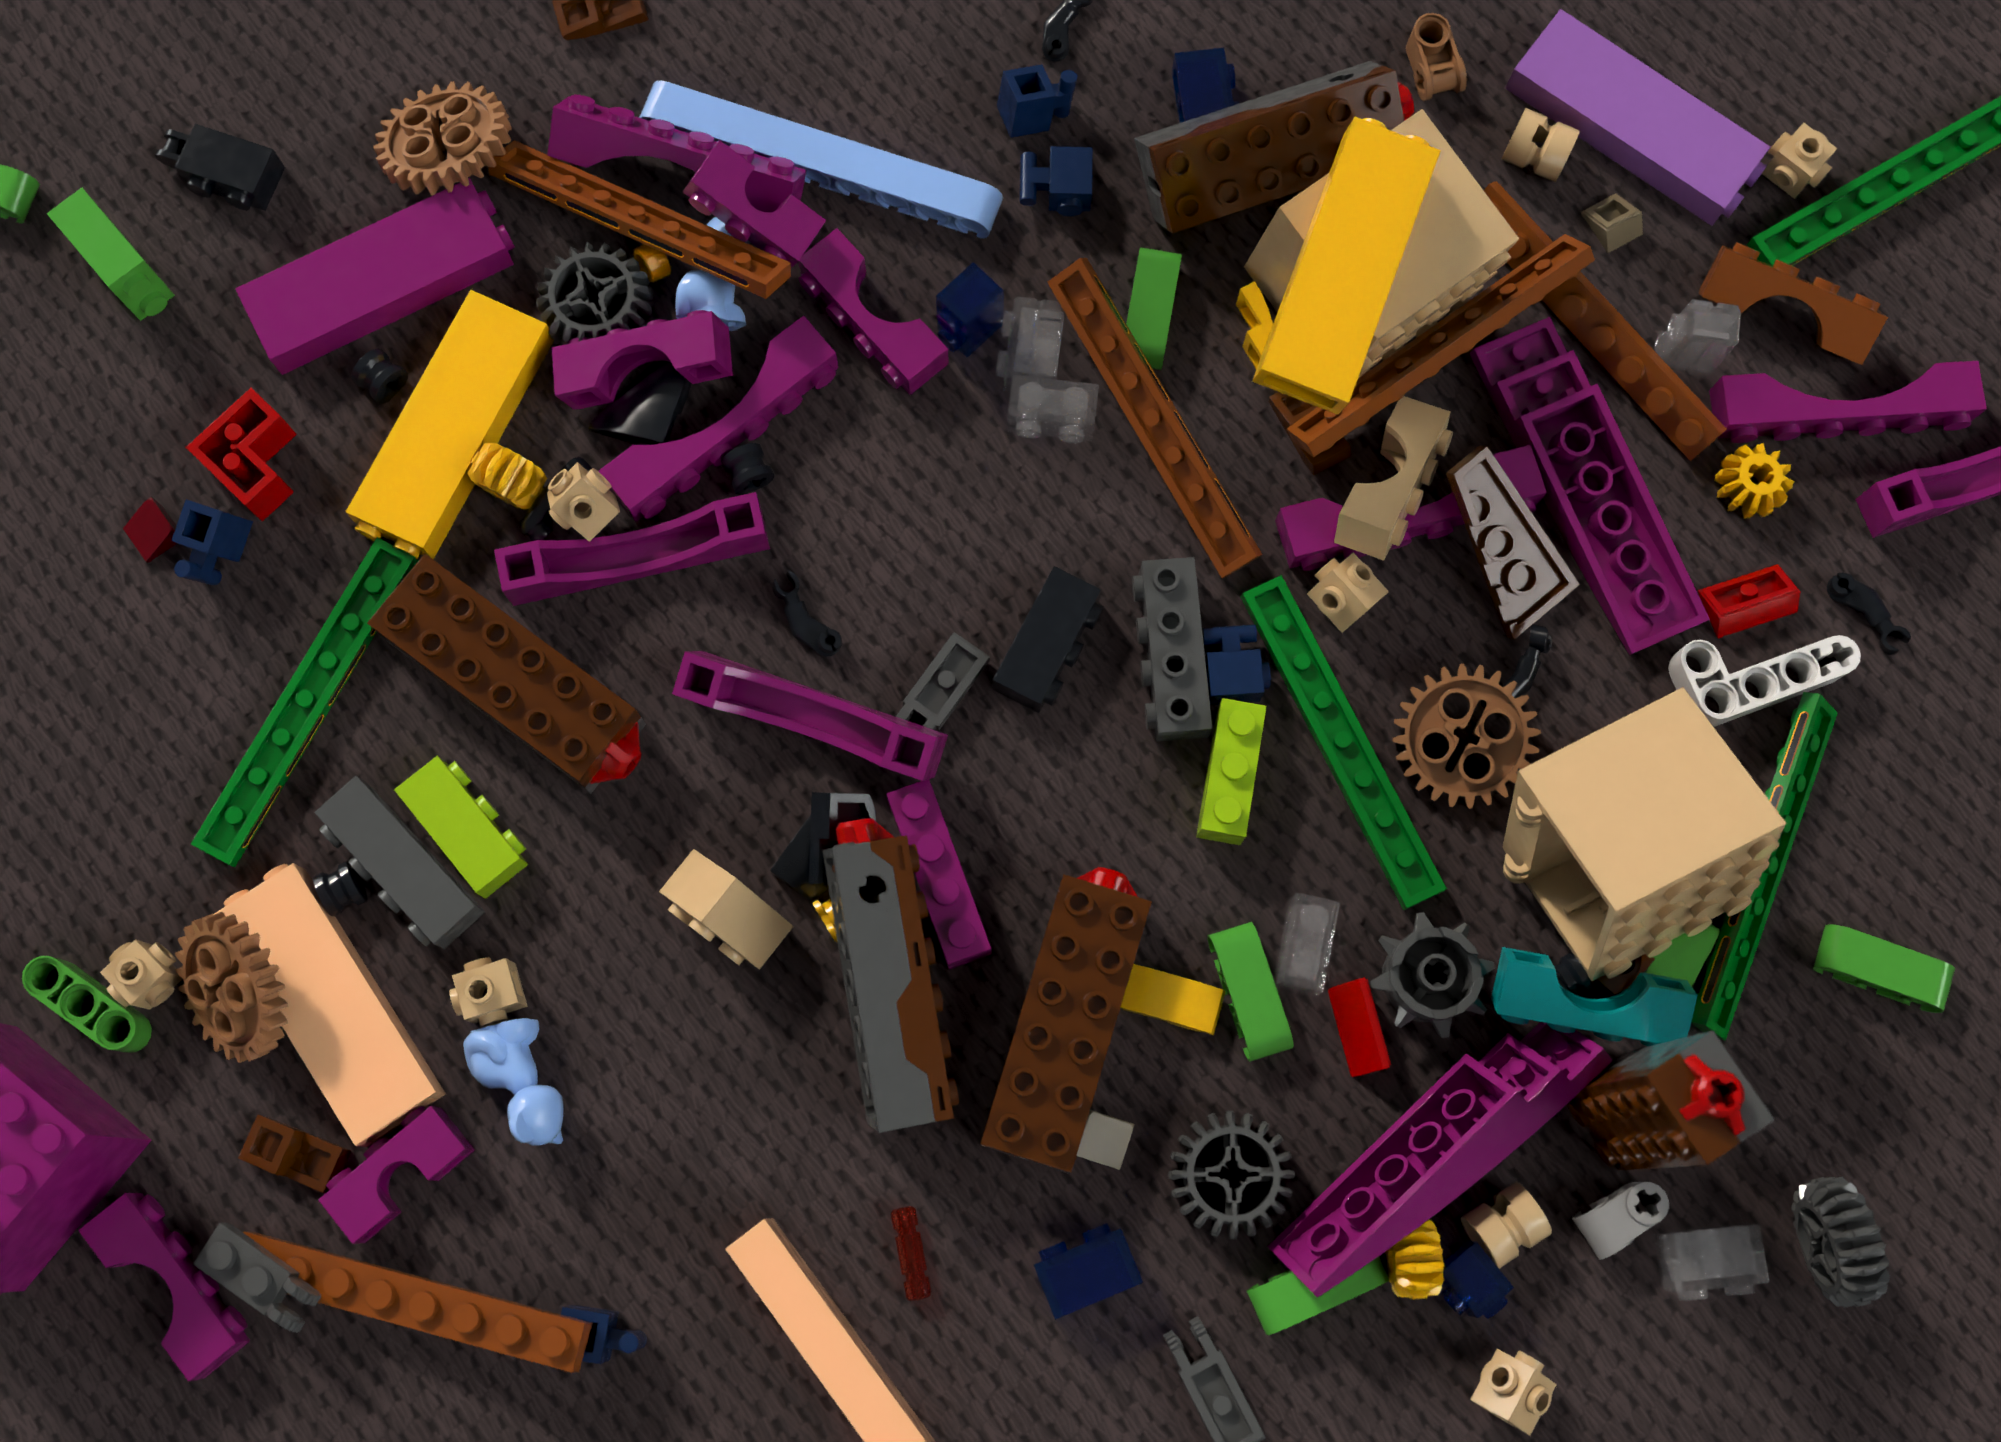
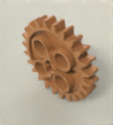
M451 82L447 89L441 91L438 84L434 85L432 93L428 95L419 90L417 93L418 99L414 102L404 98L405 108L403 110L391 109L390 112L394 119L381 121L380 124L384 131L375 133L378 144L373 146V149L378 156L376 159L392 184L397 182L403 191L411 186L414 193L418 195L427 187L430 194L435 195L440 186H445L448 193L453 190L454 183L458 181L465 187L469 186L468 177L471 175L483 178L484 174L481 168L484 166L496 167L497 164L493 156L506 154L502 144L511 142L508 131L512 130V126L502 102L498 101L494 92L487 94L485 87L482 85L474 90L470 82L465 83L458 90L455 82ZM439 117H440V119H441V121H442V123H443L442 125H440V127H439ZM445 149H447V159L443 153Z
M1459 664L1457 676L1451 677L1449 671L1442 667L1440 671L1441 681L1438 683L1429 675L1424 676L1427 690L1423 692L1418 688L1411 687L1410 692L1416 699V702L1414 704L1401 702L1399 705L1409 714L1407 719H1394V724L1404 728L1405 731L1404 735L1392 738V742L1405 744L1406 748L1405 751L1396 756V760H1410L1412 764L1406 769L1404 776L1408 777L1418 773L1421 778L1415 789L1420 791L1427 785H1431L1433 787L1431 800L1436 801L1443 792L1447 793L1449 807H1454L1458 797L1464 796L1467 808L1471 809L1474 805L1475 796L1478 795L1481 796L1487 806L1491 805V791L1494 790L1504 798L1508 797L1505 783L1510 781L1516 784V772L1518 769H1523L1530 765L1524 759L1525 754L1539 753L1540 750L1528 744L1529 737L1541 734V730L1528 728L1527 721L1536 717L1537 712H1523L1521 708L1527 702L1529 696L1523 695L1514 698L1511 694L1517 682L1513 681L1502 687L1499 685L1500 671H1496L1489 680L1484 678L1483 665L1477 667L1473 676H1468L1465 665ZM1450 694H1460L1468 702V711L1461 719L1450 718L1443 710L1444 699ZM1484 700L1486 707L1472 733L1478 738L1475 745L1467 744L1454 770L1447 772L1445 766L1459 742V738L1453 734L1455 728L1464 729L1478 702ZM1491 714H1501L1509 723L1508 733L1501 739L1489 737L1484 730L1485 719ZM1431 733L1441 734L1448 742L1446 754L1439 759L1429 758L1425 755L1422 748L1423 740ZM1472 753L1481 754L1488 761V771L1480 779L1468 777L1463 769L1464 760Z
M220 912L192 921V925L184 928L186 936L178 938V942L183 950L175 952V956L183 966L175 969V971L184 979V984L178 988L180 992L187 994L189 999L184 1005L185 1009H193L195 1013L193 1025L201 1024L204 1028V1041L213 1038L214 1051L219 1052L224 1049L226 1059L228 1060L236 1057L238 1063L246 1060L252 1061L270 1053L269 1051L278 1047L277 1040L285 1036L280 1026L288 1023L286 1017L280 1012V1009L288 1007V1003L279 996V991L283 990L285 985L275 979L274 974L279 970L278 965H270L267 960L271 950L269 948L261 950L259 947V933L249 936L248 923L244 921L238 924L234 914L225 916L224 912Z

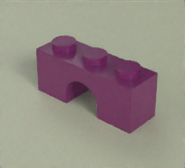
M719 140L691 178L683 193L689 197L690 204L696 210L708 216L712 214L725 223L726 231L734 238L743 242L748 240L757 248L790 262L792 268L800 261L826 220L792 194L784 200L777 211L762 212L754 208L746 197L745 184L755 166Z
M424 1106L415 1109L403 1119L401 1125L404 1128L390 1140L384 1137L375 1142L365 1151L364 1156L366 1160L353 1171L350 1168L341 1171L327 1183L326 1187L329 1191L318 1201L352 1244L366 1243L401 1213V1210L393 1202L389 1194V1180L399 1166L410 1162L422 1172L427 1180L439 1181L475 1151L441 1107L430 1106L426 1109Z

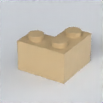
M695 849L690 852L659 891L672 902V905L668 908L669 912L684 924L690 926L707 941L711 942L715 936L723 942L718 950L739 966L745 959L760 970L794 927L736 877Z

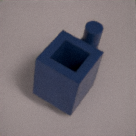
M1043 64L1003 71L997 109L1010 138L1049 131L1053 113L1059 118H1066L1070 113L1077 74L1074 71L1065 70L1061 73L1059 83L1051 84Z
M1050 146L1049 168L1037 167L1036 153H1022L1020 158V204L1025 206L1035 205L1037 191H1049L1048 211H1057L1063 216H1077L1082 211L1090 212L1093 147Z
M186 499L172 542L193 549L189 561L180 560L176 563L174 568L175 574L178 577L208 585L220 583L222 574L218 569L214 568L217 557L239 563L253 521Z
M1256 625L1202 628L1204 646L1220 645L1221 652H1207L1205 657L1210 705L1220 704L1222 698L1248 703L1260 702L1265 693L1264 689H1270L1271 685L1269 663H1262L1260 649L1241 650L1240 643L1257 642Z
M579 1305L562 1307L561 1315L592 1323L583 1362L602 1364L610 1360L612 1349L621 1350L624 1353H632L642 1349L647 1343V1336L641 1330L632 1331L616 1328L619 1312Z

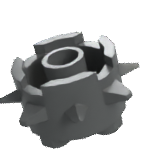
M1422 912L1416 914L1413 932L1401 940L1383 935L1379 938V943L1388 955L1382 967V975L1371 980L1370 987L1371 989L1386 993L1388 1001L1398 1011L1395 1020L1397 1027L1401 1028L1411 1020L1431 1023L1442 1039L1449 1037L1453 1016L1463 1013L1465 1010L1481 1015L1485 1014L1487 1009L1478 998L1483 985V977L1481 976L1494 970L1495 964L1493 961L1477 957L1479 954L1476 947L1467 939L1470 928L1467 923L1464 922L1454 930L1447 927L1434 928L1425 913ZM1433 966L1438 970L1435 977L1440 982L1430 984L1425 978L1424 970Z

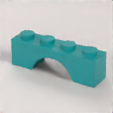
M1502 947L1491 1000L1496 1013L1500 1014L1504 1020L1512 1023L1528 1024L1529 1020L1547 1023L1550 1028L1564 1033H1574L1577 1028L1593 1031L1594 1035L1608 1041L1618 1042L1622 1040V1037L1640 1040L1641 1044L1648 1047L1688 1037L1697 994L1687 980L1640 972L1634 982L1617 995L1603 999L1583 998L1569 992L1558 982L1556 969L1549 955Z

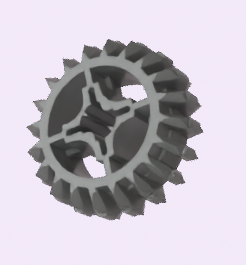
M587 242L585 252L578 254L577 250L570 246V258L564 260L562 257L555 255L554 261L557 269L544 268L543 274L547 281L538 283L537 290L542 297L536 299V306L539 312H542L540 320L548 325L551 338L556 342L562 340V345L568 344V341L574 338H579V341H581L583 338L591 339L604 336L613 329L631 330L644 327L646 324L643 318L651 317L652 308L648 303L653 301V293L651 288L648 287V276L645 272L640 271L641 267L635 258L628 260L626 252L621 248L612 254L610 246L604 242L599 251L595 252L593 245ZM593 274H606V275H610V277L600 279V278H596V277H594V276H592V275H593ZM578 281L576 289L566 295V300L563 301L568 289ZM588 288H592L595 296L599 297L600 300L598 302L601 311H598L595 304L591 303ZM627 297L620 312L611 319L613 309L622 304V299ZM576 319L577 322H580L582 320L588 319L593 320L598 324L583 325L573 322L572 320Z
M1234 1111L1225 1112L1224 1126H1220L1219 1120L1214 1113L1207 1115V1124L1210 1130L1205 1131L1203 1126L1197 1121L1192 1123L1190 1127L1197 1139L1193 1141L1188 1136L1181 1135L1178 1138V1142L1188 1149L1186 1155L1180 1152H1172L1170 1155V1159L1174 1162L1183 1163L1182 1171L1172 1170L1168 1172L1169 1179H1182L1183 1187L1175 1188L1171 1191L1172 1197L1179 1198L1187 1195L1189 1199L1187 1203L1180 1207V1213L1186 1215L1196 1208L1199 1213L1193 1221V1226L1201 1228L1207 1219L1212 1220L1209 1234L1214 1237H1218L1223 1224H1227L1229 1239L1238 1238V1224L1243 1225L1247 1236H1255L1256 1227L1253 1220L1256 1218L1262 1226L1270 1228L1273 1223L1266 1211L1270 1209L1279 1215L1285 1212L1284 1206L1275 1200L1276 1196L1292 1197L1293 1190L1280 1186V1180L1294 1178L1295 1171L1290 1169L1281 1171L1279 1162L1291 1159L1292 1155L1290 1151L1281 1152L1276 1155L1273 1150L1274 1147L1283 1141L1282 1136L1277 1134L1268 1141L1265 1140L1263 1136L1269 1129V1123L1263 1121L1253 1131L1250 1129L1253 1115L1249 1113L1243 1115L1240 1126L1235 1125ZM1223 1135V1147L1221 1148L1219 1162L1213 1167L1194 1168L1202 1148L1212 1139ZM1237 1136L1248 1140L1258 1148L1265 1159L1267 1167H1254L1244 1162L1241 1157L1240 1146L1237 1143ZM1231 1160L1234 1169L1242 1170V1172H1252L1254 1177H1242V1181H1235L1238 1185L1237 1187L1229 1188L1228 1180L1221 1179L1220 1177H1210L1208 1173L1220 1172L1221 1168L1227 1169L1225 1163ZM1195 1182H1209L1219 1187L1222 1192L1223 1203H1225V1214L1214 1210L1206 1204L1199 1195ZM1251 1182H1268L1261 1200L1253 1208L1240 1214L1239 1203L1242 1202V1191L1245 1186Z
M1821 1177L1810 1180L1807 1184L1800 1185L1798 1190L1794 1192V1202L1792 1203L1791 1210L1795 1217L1793 1224L1807 1264V1269L1814 1278V1284L1821 1288L1823 1296L1837 1307L1843 1306L1845 1308L1854 1305L1859 1307L1871 1304L1873 1300L1880 1299L1881 1295L1887 1292V1283L1890 1279L1887 1267H1889L1890 1262L1885 1255L1884 1248L1886 1244L1882 1241L1880 1235L1881 1228L1877 1226L1873 1218L1874 1211L1867 1207L1865 1197L1858 1193L1857 1188L1843 1177Z

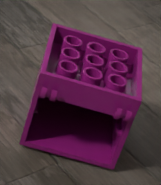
M1 1023L0 1295L7 1292L25 1291L152 1141L17 1026Z

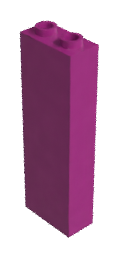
M469 178V186L467 187L458 183L454 185L450 193L445 189L235 288L269 360L284 375L513 266L514 263L508 251L515 248L503 224L495 228L490 216L497 214V211L486 190L477 193Z

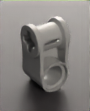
M1630 1182L1607 1197L1590 1204L1592 1210L1585 1214L1578 1212L1572 1219L1599 1260H1602L1619 1252L1637 1236L1661 1222L1669 1210V1199L1666 1192L1657 1184L1652 1182ZM1636 1194L1649 1196L1650 1200L1645 1204L1648 1212L1636 1211L1634 1206L1640 1202Z

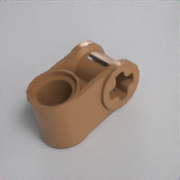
M1427 13L1420 16L1415 22L1406 45L1407 55L1414 73V82L1420 99L1427 101L1432 98L1433 94L1454 90L1456 93L1463 92L1467 85L1466 69L1458 53L1450 24L1442 15L1436 13ZM1421 37H1428L1435 43H1427Z

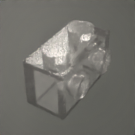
M1013 375L1007 433H1014L1020 437L1031 439L1040 436L1059 438L1067 443L1092 442L1099 384Z

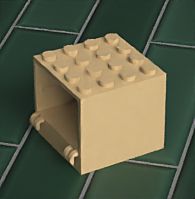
M1423 109L1391 131L1403 136L1414 135L1421 137L1429 143V146L1439 149L1441 152L1358 378L1370 371V368L1381 359L1384 361L1403 348L1404 344L1414 336L1417 338L1433 327L1447 313L1450 315L1470 301V298L1484 287L1483 284L1497 274V269L1512 258L1508 251L1519 240V237ZM1329 173L1278 208L1244 266L1277 312Z
M1684 687L1518 771L1503 842V849L1506 853L1503 873L1510 882L1526 883L1574 956L1584 967L1591 981L1605 974L1610 979L1629 969L1632 965V960L1644 954L1651 958L1662 953L1671 946L1672 939L1684 933L1688 937L1695 936L1708 928L1712 923L1711 919L1725 912L1728 916H1732L1748 907L1752 902L1750 898L1753 891L1761 883L1759 879L1763 871L1770 865L1768 860L1772 852L1779 846L1777 841L1786 822Z

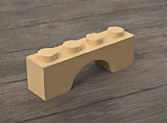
M1405 396L1398 400L1386 423L1380 452L1395 466L1398 473L1387 480L1377 483H1355L1339 513L1334 543L1381 560H1385L1392 544L1400 546L1409 522L1405 518L1407 514L1415 516L1424 493L1420 488L1422 484L1428 486L1431 484L1439 462L1435 458L1437 454L1445 456L1453 435V431L1447 430L1450 411Z

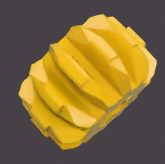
M484 443L480 452L477 451L471 461L472 466L467 473L475 485L507 504L521 509H529L543 490L542 487L547 480L545 473L540 467L498 443Z
M1764 443L1757 444L1752 450L1746 444L1740 446L1734 454H1728L1721 461L1720 466L1722 469L1715 475L1714 479L1715 482L1723 485L1717 492V498L1730 497L1732 499L1728 504V511H1734L1739 506H1742L1744 519L1751 518L1756 512L1761 517H1766L1774 511V508H1780L1787 501L1788 496L1786 493L1793 487L1795 481L1785 475L1791 470L1792 464H1779L1777 460L1780 457V450L1767 455ZM1752 476L1755 477L1759 483L1754 484L1750 478Z
M1427 1220L1385 1251L1389 1282L1397 1297L1427 1299L1428 1296L1439 1295L1444 1281L1443 1249L1440 1244V1234L1437 1232L1436 1225L1432 1220Z

